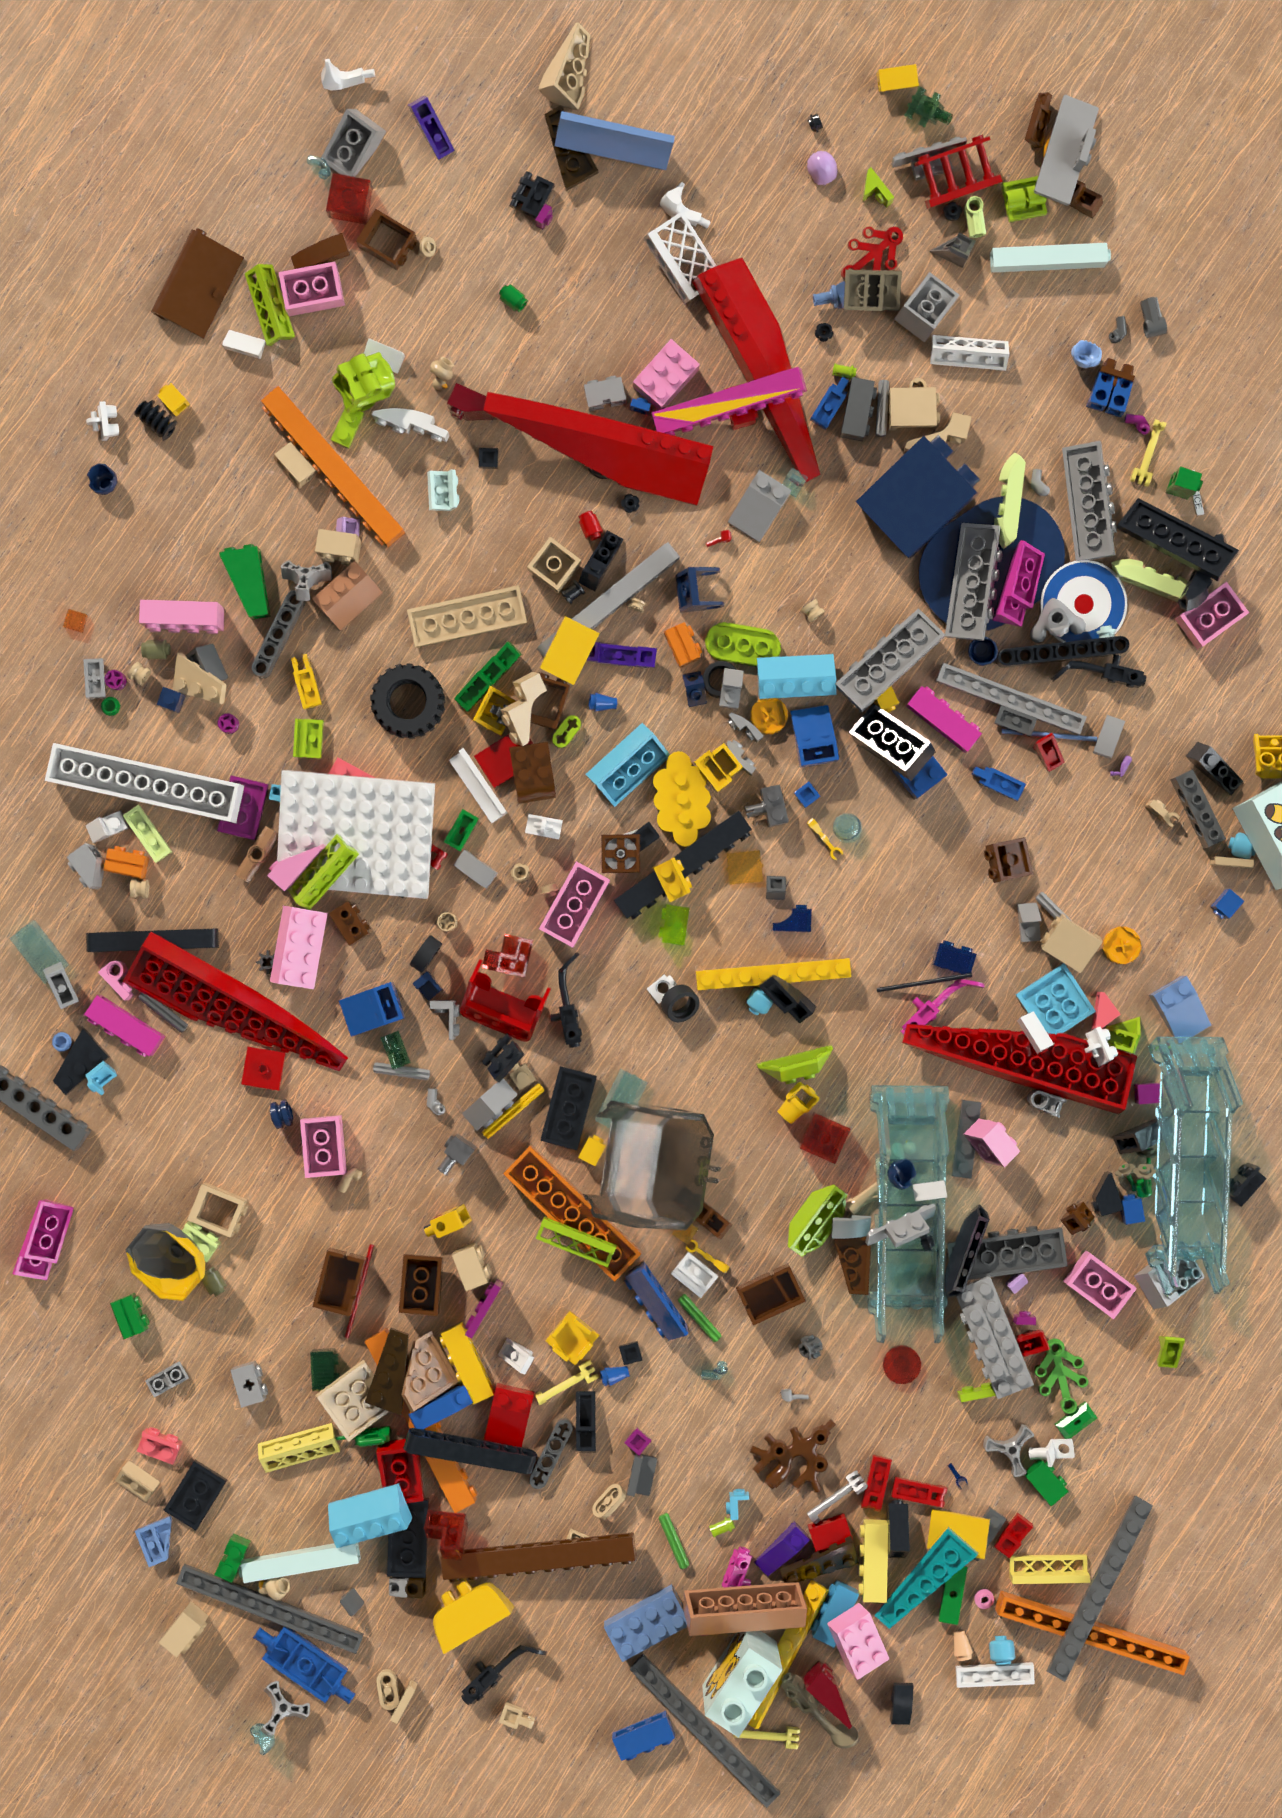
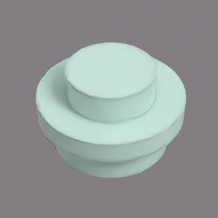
M1102 626L1100 631L1096 632L1099 638L1114 637L1116 629H1112V626Z

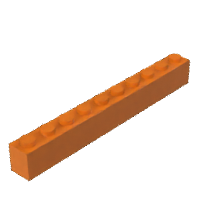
M279 386L261 400L264 405L262 407L264 412L269 417L271 415L274 416L276 419L274 423L281 431L285 429L288 432L287 438L294 446L298 444L301 447L299 452L306 460L310 458L314 462L312 467L318 474L322 472L327 477L324 480L331 488L335 486L339 491L337 493L339 498L344 503L346 501L349 502L351 505L349 509L356 517L360 515L363 518L362 524L368 531L373 530L376 533L374 538L381 546L385 544L389 548L405 534L404 529Z
M388 1328L365 1340V1344L376 1365H378L389 1334ZM403 1399L402 1414L408 1426L414 1428L408 1415L412 1412ZM439 1421L423 1430L442 1433L440 1429L442 1427L441 1422ZM425 1456L454 1513L476 1502L477 1491L473 1485L470 1486L468 1483V1474L464 1468L461 1469L458 1462Z
M1001 1590L995 1606L999 1616L1060 1636H1064L1074 1616L1072 1613ZM1095 1621L1085 1641V1644L1181 1675L1185 1674L1190 1656L1183 1649Z

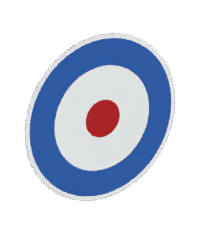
M1092 560L1069 562L1057 569L1047 580L1041 595V612L1045 604L1051 598H1055L1065 604L1076 616L1082 618L1086 623L1085 631L1082 634L1075 635L1070 631L1069 627V631L1062 637L1054 636L1061 642L1099 638L1096 631H1100L1102 626H1112V629H1116L1115 635L1123 624L1127 612V595L1120 578L1109 567ZM1082 645L1077 646V648H1084Z

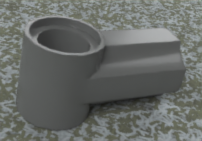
M1157 297L1142 300L1140 305L1144 318L1143 329L1146 338L1167 334V323L1161 315Z

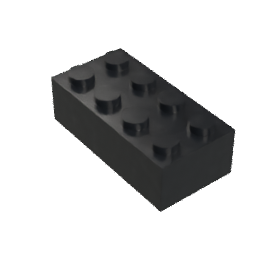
M875 704L868 709L849 731L856 744L910 781L913 780L936 753L929 740Z

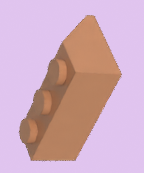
M354 561L312 600L341 631L383 592Z

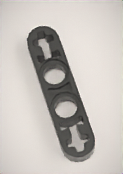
M561 1418L557 1421L531 1473L530 1484L535 1489H541L546 1485L572 1433L573 1424L568 1418ZM567 1423L569 1430H564L562 1437L558 1436L561 1431L559 1425ZM552 1440L560 1441L561 1447L558 1450L551 1448L550 1442ZM544 1457L552 1459L553 1463L550 1467L542 1465L541 1461ZM539 1467L545 1472L542 1475L543 1482L536 1484L533 1477H538L540 1470L537 1468Z

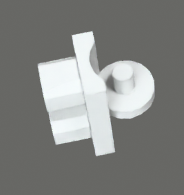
M99 402L97 407L99 417H97L96 411L91 412V418L86 419V424L92 426L94 432L99 431L98 425H100L101 440L107 441L109 437L119 435L118 424H108L107 419L116 418L117 410L116 406L106 405V402Z
M529 814L525 833L559 840L563 820Z
M1100 1026L1085 1034L1089 1047L1084 1050L1086 1053L1092 1052L1098 1066L1106 1064L1118 1055L1116 1047H1109L1107 1043L1111 1036L1108 1029H1101Z

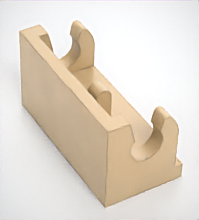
M291 442L274 454V461L298 489H301L302 486L314 477L313 474L316 470Z

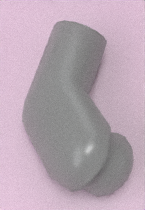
M1033 469L1031 488L1037 495L1047 496L1050 493V488L1041 481L1042 470Z

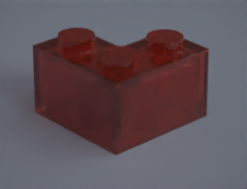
M505 934L501 952L486 949L482 968L525 978L534 940Z
M428 1510L424 1526L427 1538L441 1539L440 1552L442 1558L462 1560L468 1529L466 1514Z

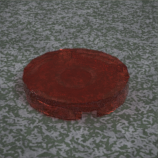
M897 1345L890 1348L884 1355L882 1366L885 1375L891 1381L897 1384H907L918 1377L921 1371V1360L916 1351L911 1347Z

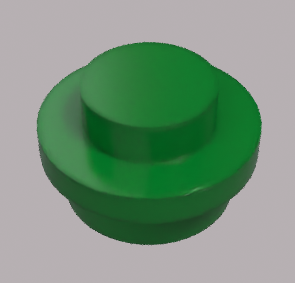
M107 697L101 703L102 712L108 716H114L120 711V702L114 697Z

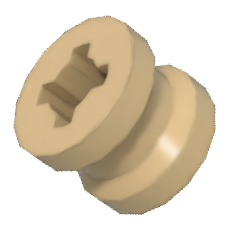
M816 599L801 609V612L807 615L809 623L825 612L823 608L818 606Z
M136 662L131 667L127 677L131 680H136L137 684L142 686L148 680L151 670L143 668L141 663Z
M131 879L130 897L136 898L141 896L142 898H148V879H143L142 881Z

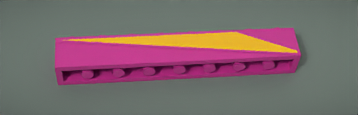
M795 367L652 412L658 432L675 436V432L682 431V433L692 431L693 427L698 425L700 427L709 426L711 421L717 419L719 422L730 419L729 416L733 414L737 416L747 414V410L752 408L760 410L766 408V404L772 402L773 405L783 403L784 399L792 397V399L802 397L803 393L807 392L802 369Z

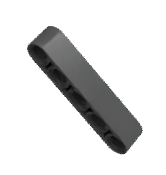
M295 590L288 592L252 664V671L259 678H267L272 673L305 606L306 601H300L296 605L291 603L292 598L296 596ZM291 613V620L284 622V614ZM282 630L283 636L280 639H275V632ZM269 647H274L275 649L272 656L266 655V650ZM265 664V672L258 673V666Z

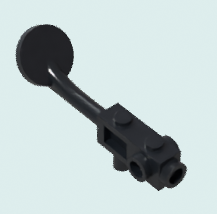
M1114 654L1112 664L1106 663L1104 667L1071 660L1051 677V680L1055 681L1069 669H1081L1102 674L1101 679L1107 680L1109 683H1119L1129 688H1139L1145 685L1147 676L1144 675L1143 671L1119 666L1121 656Z
M578 952L558 970L559 989L563 1006L559 1007L560 1013L550 1014L551 1022L562 1021L566 1045H569V1048L578 1047L580 1042H582V1030L579 1028L577 1018L579 1017L578 1010L575 1008V1004H570L566 984L568 966L580 955ZM571 1031H573V1032L575 1033L574 1036H571V1035H570V1032H571Z
M519 1645L496 1666L489 1665L486 1668L481 1660L478 1661L475 1666L480 1674L461 1691L463 1693L461 1696L462 1700L467 1705L480 1701L487 1691L498 1684V1681L502 1678L500 1672L521 1654L532 1652L546 1656L547 1651L527 1645Z

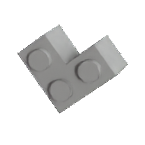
M502 1079L500 1083L497 1082L466 1109L462 1115L476 1131L482 1126L486 1129L503 1114L501 1111L503 1108L507 1110L514 1104L512 1100L517 1096V1093Z

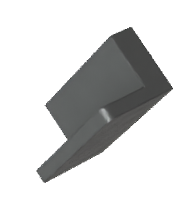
M214 644L194 648L186 655L187 659L200 665L199 667L205 672H210L221 681L228 679Z
M635 1453L627 1495L635 1497V1493L646 1496L650 1495L657 1463L656 1457L643 1454L637 1455Z

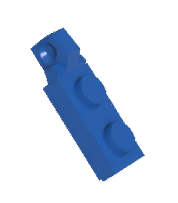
M842 377L837 386L832 384L828 388L811 416L810 421L825 430L828 428L846 398L848 392L844 389L849 380Z
M974 767L971 774L980 778L979 783L983 784V786L1014 801L1019 800L1026 785L1024 782L994 768L986 767L983 770Z

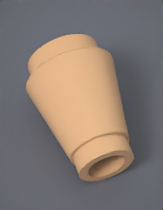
M965 1630L953 1632L954 1656L957 1658V1661L972 1659L973 1651Z

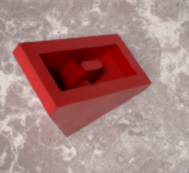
M1028 1330L1015 1337L1023 1357L1050 1349L1043 1330Z

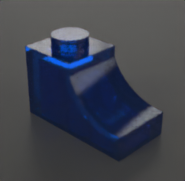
M796 905V908L791 909L790 915L785 920L779 923H772L771 931L811 932L812 909H807V905Z

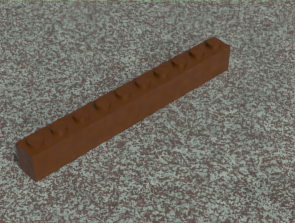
M634 1532L446 1551L442 1553L440 1558L443 1580L457 1582L460 1581V1578L476 1580L479 1579V1576H487V1578H495L499 1574L515 1576L519 1572L534 1574L538 1570L553 1572L558 1568L573 1570L578 1566L586 1569L598 1564L606 1567L617 1562L626 1565L636 1560L637 1553Z

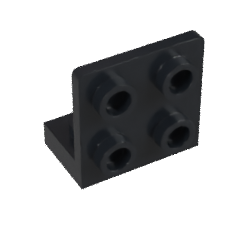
M1251 1163L1243 1164L1238 1168V1174L1225 1183L1223 1192L1239 1207H1242L1267 1178L1259 1172L1261 1168Z

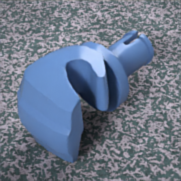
M845 281L836 286L831 285L829 292L813 294L814 306L831 303L833 308H843Z

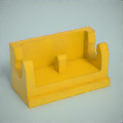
M916 64L879 69L876 72L879 92L919 86Z

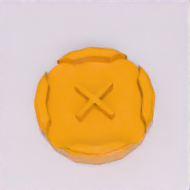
M778 698L759 699L750 711V720L762 734L773 735L785 727L788 720V710L785 704Z
M1113 928L1103 939V952L1113 963H1131L1140 954V937L1131 928Z

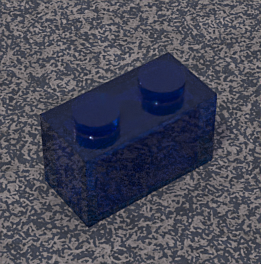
M943 940V943H937L931 965L959 974L972 972L977 955L972 953V948L962 946L959 949L954 947L955 943Z

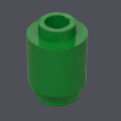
M511 284L508 286L504 285L499 292V300L513 311L521 312L528 302L525 295Z

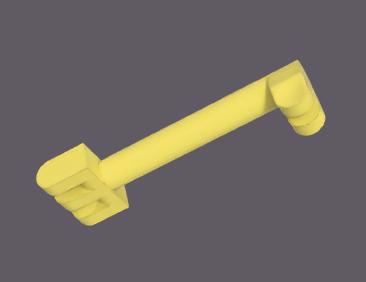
M1154 420L1153 431L1140 469H1133L1130 478L1131 482L1135 481L1137 475L1139 476L1137 484L1141 485L1143 478H1146L1144 486H1149L1153 473L1147 471L1160 431H1164L1166 422Z
M591 1360L578 1366L581 1371L580 1373L543 1394L541 1391L535 1393L534 1396L539 1405H542L546 1400L583 1379L586 1380L587 1384L598 1379V1373L591 1377L589 1375L595 1371L594 1367L586 1369V1367L592 1364Z
M786 1726V1733L743 1730L739 1738L785 1741V1748L798 1749L799 1744L791 1741H799V1736L792 1735V1733L799 1734L800 1728Z

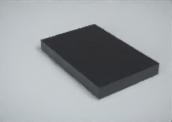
M195 1459L163 1511L192 1529L197 1530L228 1479Z

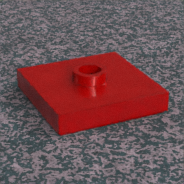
M247 1046L241 1085L280 1091L286 1053Z

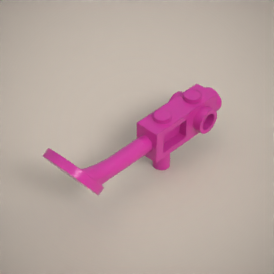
M959 979L947 987L933 1002L928 1000L924 1004L916 997L912 1003L919 1010L902 1026L900 1032L904 1035L907 1024L927 1025L930 1021L932 1022L940 1012L938 1007L963 986L984 988L985 984Z
M739 1546L738 1550L734 1549L727 1571L723 1577L722 1586L724 1588L751 1586V1580L745 1579L752 1558L749 1554V1549Z

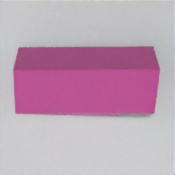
M1020 541L1015 548L993 617V621L1022 627L1026 608H1033L1045 556L1043 552L1025 541Z
M47 1199L39 1200L14 1267L13 1275L42 1280L48 1279L52 1263L57 1264L74 1207Z

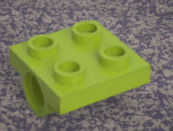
M1038 176L1002 183L1001 188L1009 222L1047 214L1046 197L1034 193Z

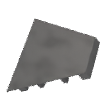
M959 233L958 236L929 252L963 268L976 241Z

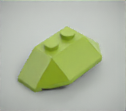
M828 1045L757 1063L756 1065L757 1068L780 1082L785 1081V1084L797 1082L796 1078L804 1077V1080L815 1078V1074L820 1072L833 1047Z
M834 1184L813 1191L789 1223L788 1248L803 1257L806 1253L821 1247L832 1232L833 1218H842L844 1216L848 1194Z

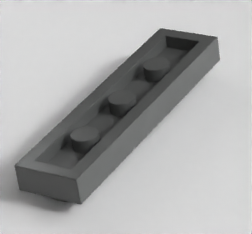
M961 1100L951 1176L972 1178L975 1149L964 1136V1133L980 1118L982 1102Z

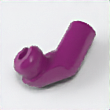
M1126 413L1124 423L1134 424L1138 432L1143 435L1150 431V425L1144 416Z

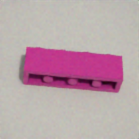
M921 686L907 703L906 707L961 751L967 753L981 736L980 728L973 722L969 724L964 720L965 716L956 710L954 712L950 709V704L942 698L940 700L936 698L934 691L929 687L924 688Z
M96 995L84 1014L88 1017L90 1023L95 1026L101 1025L105 1028L104 1032L111 1036L116 1035L120 1037L121 1043L128 1047L130 1045L137 1048L136 1052L144 1057L147 1055L153 1056L165 1038V1035L102 995Z

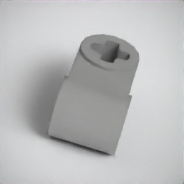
M1031 1090L1027 1095V1102L1031 1106L1058 1118L1061 1116L1059 1113L1063 1103L1067 1101L1039 1090ZM1036 1094L1041 1095V1101L1038 1104H1035L1033 1100Z

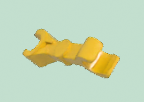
M810 819L807 825L831 850L830 857L833 860H837L833 852L838 850L843 855V851L838 847L834 848L829 842L828 837L821 832L822 830L815 819Z
M690 1239L696 1247L690 1249L686 1246L688 1252H698L703 1258L711 1261L720 1271L727 1273L729 1270L727 1264L714 1259L709 1253H705L698 1248L696 1240Z

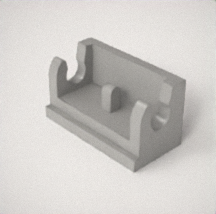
M103 658L83 659L86 698L88 700H94V698L105 699Z

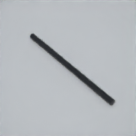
M972 973L879 987L877 988V993L971 978L973 976Z

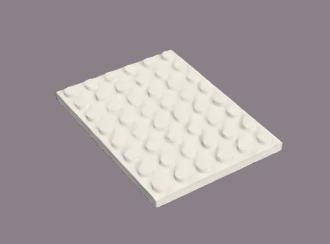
M282 770L277 861L280 862L285 858L322 844L327 846L334 836L338 834L348 846L356 849L359 855L328 890L427 899L429 894L435 783ZM339 843L334 847V852L341 846ZM327 857L323 859L321 866L326 863ZM315 871L310 874L309 880L314 877Z

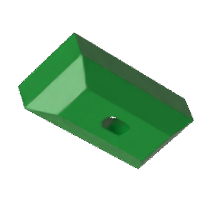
M462 809L444 843L461 852L479 818ZM464 827L465 830L462 834H460L459 832L461 828Z
M1084 1401L1077 1406L1075 1412L1067 1414L1057 1421L1055 1426L1065 1439H1071L1098 1417Z

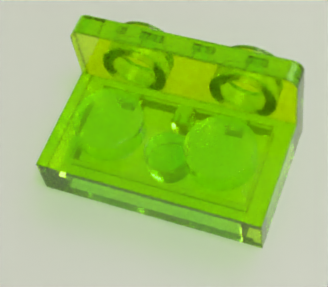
M667 904V908L662 909L661 919H664L665 922L664 927H660L658 937L662 939V943L685 945L690 908Z

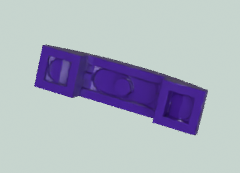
M595 642L586 661L619 666L655 668L657 648L630 647Z

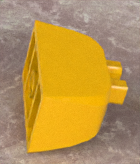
M467 1580L457 1585L461 1596L455 1598L451 1590L441 1595L444 1606L435 1614L433 1626L443 1654H446L512 1613L515 1606L493 1583L485 1582L472 1588Z

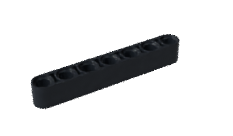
M1124 636L1007 648L997 653L995 662L999 667L1006 668L1113 656L1114 654L1119 655L1129 649L1130 643ZM1116 641L1122 642V650H1118L1115 647ZM1097 643H1101L1104 646L1103 652L1097 651ZM1078 645H1082L1085 648L1083 655L1077 652ZM1059 647H1063L1066 650L1065 657L1058 654ZM1040 649H1044L1047 652L1046 659H1042L1039 656ZM1021 651H1025L1028 654L1027 661H1023L1020 658ZM1002 653L1009 656L1008 663L1002 662Z
M218 928L86 933V952L139 951L150 932L155 933L181 949L219 948Z
M410 1428L408 1430L403 1448L406 1452L415 1455L522 1474L532 1473L537 1453L528 1448L417 1428Z

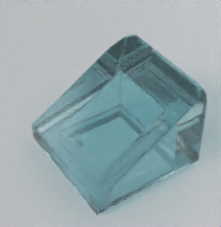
M792 468L782 484L791 489V495L796 498L808 477Z

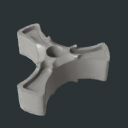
M290 560L281 565L282 579L291 580L298 584L295 587L296 600L299 601L310 600L309 592L312 586L318 585L322 581L332 580V569L328 562L315 567L313 565L309 568L301 567L300 565L296 566Z
M1021 1424L1018 1433L1005 1441L994 1440L986 1435L983 1448L986 1452L999 1451L1007 1455L1011 1462L1012 1475L1020 1477L1027 1473L1020 1462V1450L1028 1439L1034 1437V1433L1026 1425Z
M279 1681L270 1683L264 1689V1692L270 1697L273 1706L270 1720L260 1728L261 1732L266 1736L272 1737L275 1734L277 1724L285 1717L296 1716L305 1720L309 1716L310 1704L295 1705L286 1701L280 1692Z

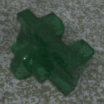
M399 1031L381 1037L393 1070L411 1063Z

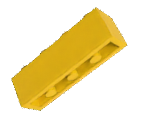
M461 1322L443 1330L440 1341L443 1348L447 1347L449 1362L452 1366L455 1365L458 1371L456 1372V1377L459 1383L465 1385L474 1405L493 1396L495 1390L472 1339L465 1335L467 1331L464 1328L465 1324Z

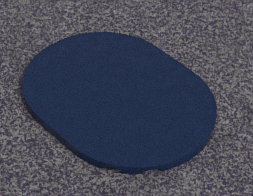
M1003 496L988 499L968 510L943 527L932 537L924 549L918 570L920 591L931 612L945 624H947L961 524L994 525V518H1001V515H998L1000 503L1003 504ZM1021 498L1017 538L1004 549L998 543L999 550L1002 551V560L997 563V569L1000 574L999 580L994 583V588L997 590L996 599L992 600L991 607L994 608V614L1015 548L1020 541L1027 542L1045 554L1034 604L1041 600L1042 591L1050 576L1064 565L1065 547L1058 525L1046 510L1024 498ZM993 618L989 619V623L986 624V631L996 629L1006 623L993 621Z

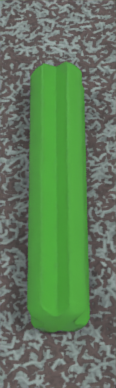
M683 1294L678 1299L680 1305L713 1342L718 1341L721 1338V1333L690 1298Z
M664 1513L659 1516L661 1526L679 1568H687L689 1566L687 1556L669 1514Z

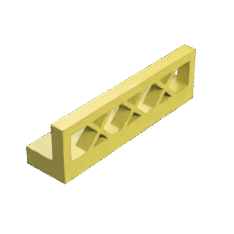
M332 1423L258 1444L259 1461L266 1473L340 1452ZM329 1444H332V1445H333V1447L324 1448V1446H326V1445H329ZM308 1450L314 1451L312 1453H305ZM290 1455L295 1456L294 1458H291V1459L286 1458L287 1456H290ZM269 1461H277L273 1464H267Z
M1086 1554L1015 1555L1009 1558V1577L1012 1584L1090 1583ZM1056 1560H1061L1065 1564L1061 1570H1054L1051 1565ZM1075 1560H1082V1570H1074L1070 1565ZM1014 1561H1023L1027 1565L1022 1571H1014ZM1036 1561H1042L1046 1564L1041 1571H1036L1032 1567Z

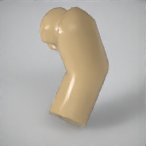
M358 1168L349 1170L342 1176L337 1190L345 1193L352 1179L358 1181L361 1178L362 1171L357 1170Z

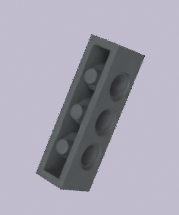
M1194 770L1187 771L1170 779L1202 847L1207 848L1225 840L1226 837Z

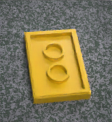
M564 616L539 668L574 685L600 633Z
M932 1508L927 1548L930 1549L949 1527L978 1552L975 1558L985 1559L990 1519Z

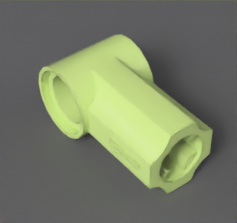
M977 196L970 197L964 206L969 238H979L986 235L983 201ZM969 204H975L978 210L972 211L969 208Z

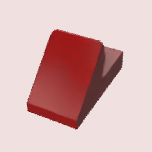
M1052 732L1035 742L1033 749L1040 755L1048 772L1065 763Z

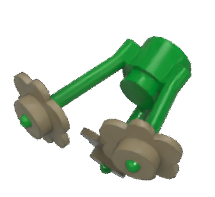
M1153 1148L1137 1152L1138 1156L1146 1157V1164H1140L1136 1168L1133 1163H1126L1121 1165L1118 1171L1115 1172V1175L1119 1178L1126 1176L1132 1191H1136L1137 1196L1141 1198L1149 1197L1153 1193L1151 1179L1156 1174V1170L1151 1164V1158L1159 1156V1153ZM1134 1173L1137 1175L1136 1183H1134L1130 1174Z

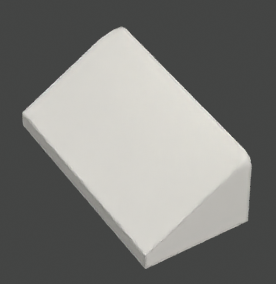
M229 330L222 346L224 349L261 359L266 341Z
M368 339L364 354L369 356L380 352L383 359L389 363L392 372L398 374L405 358L404 353Z
M1034 1011L1017 1020L1037 1054L1054 1045Z

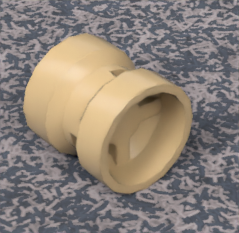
M445 912L438 917L437 924L441 930L450 932L457 927L458 920L454 914Z

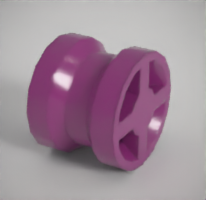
M110 670L105 675V683L113 690H122L127 684V678L120 671Z
M229 713L223 714L218 719V727L227 734H233L239 728V721Z

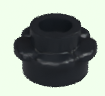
M818 113L810 114V119H808L812 131L816 130V132H819L818 130L823 128Z
M949 202L943 208L945 218L949 221L958 220L961 216L960 213H962L961 206L957 205L956 202Z
M820 323L817 325L815 330L816 338L826 342L833 337L830 324Z
M627 494L622 499L621 506L627 513L636 512L640 507V500L637 496Z
M927 1234L920 1236L919 1239L924 1252L928 1250L931 1252L932 1247L935 1246L932 1236Z

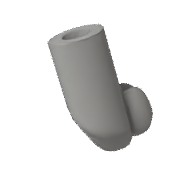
M428 1088L427 1107L435 1115L444 1114L445 1106L437 1100L438 1089Z

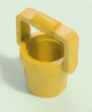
M798 1082L786 1095V1100L777 1112L787 1122L792 1124L804 1113H808L819 1101V1097L816 1091L809 1085ZM801 1088L805 1093L813 1097L807 1104L796 1096Z

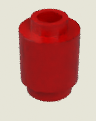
M587 511L578 516L580 520L579 525L586 539L593 541L601 537L600 534L603 530L593 511Z

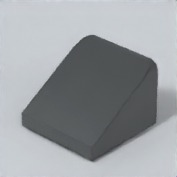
M767 876L766 899L784 900L786 895V876Z
M352 1588L342 1596L340 1603L349 1616L352 1617L363 1606L364 1601L358 1592Z

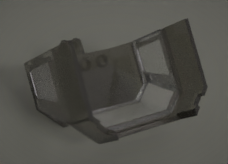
M611 1100L606 1105L607 1108L595 1116L610 1118L611 1123L600 1194H583L585 1200L589 1201L592 1207L590 1211L593 1217L633 1228L687 1230L703 1210L707 1182L719 1183V1179L716 1177H708L709 1170L719 1172L721 1167L709 1165L714 1133L705 1115L678 1108Z

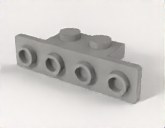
M955 137L946 143L937 142L928 148L919 147L910 153H898L892 159V168L910 163L915 181L924 179L926 177L922 165L914 167L913 164L919 161L918 157L926 154L932 157L966 145L967 138ZM947 155L948 160H949V163H950V167H951V170H952V169H953V166H952V163H951V159H950V156ZM940 158L929 162L933 176L944 173Z
M935 1204L924 1205L913 1213H906L902 1218L895 1221L891 1220L882 1227L871 1229L866 1237L867 1246L889 1237L896 1248L929 1233L930 1228L925 1220L934 1216Z

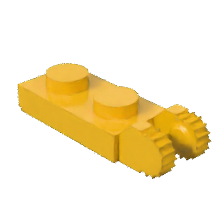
M304 654L302 659L306 669L299 670L296 657L291 658L302 707L306 710L323 704L313 668L310 665L308 655Z

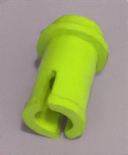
M834 363L832 376L849 378L851 381L852 377L856 376L857 368H854V365L849 367Z
M725 1517V1520L710 1525L709 1528L713 1537H716L727 1531L732 1532L735 1525L733 1520Z

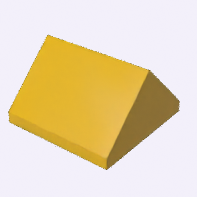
M490 686L473 719L474 723L501 736L505 726L497 722L499 716L491 713L490 710L493 705L503 708L504 704L509 706L516 702V700Z

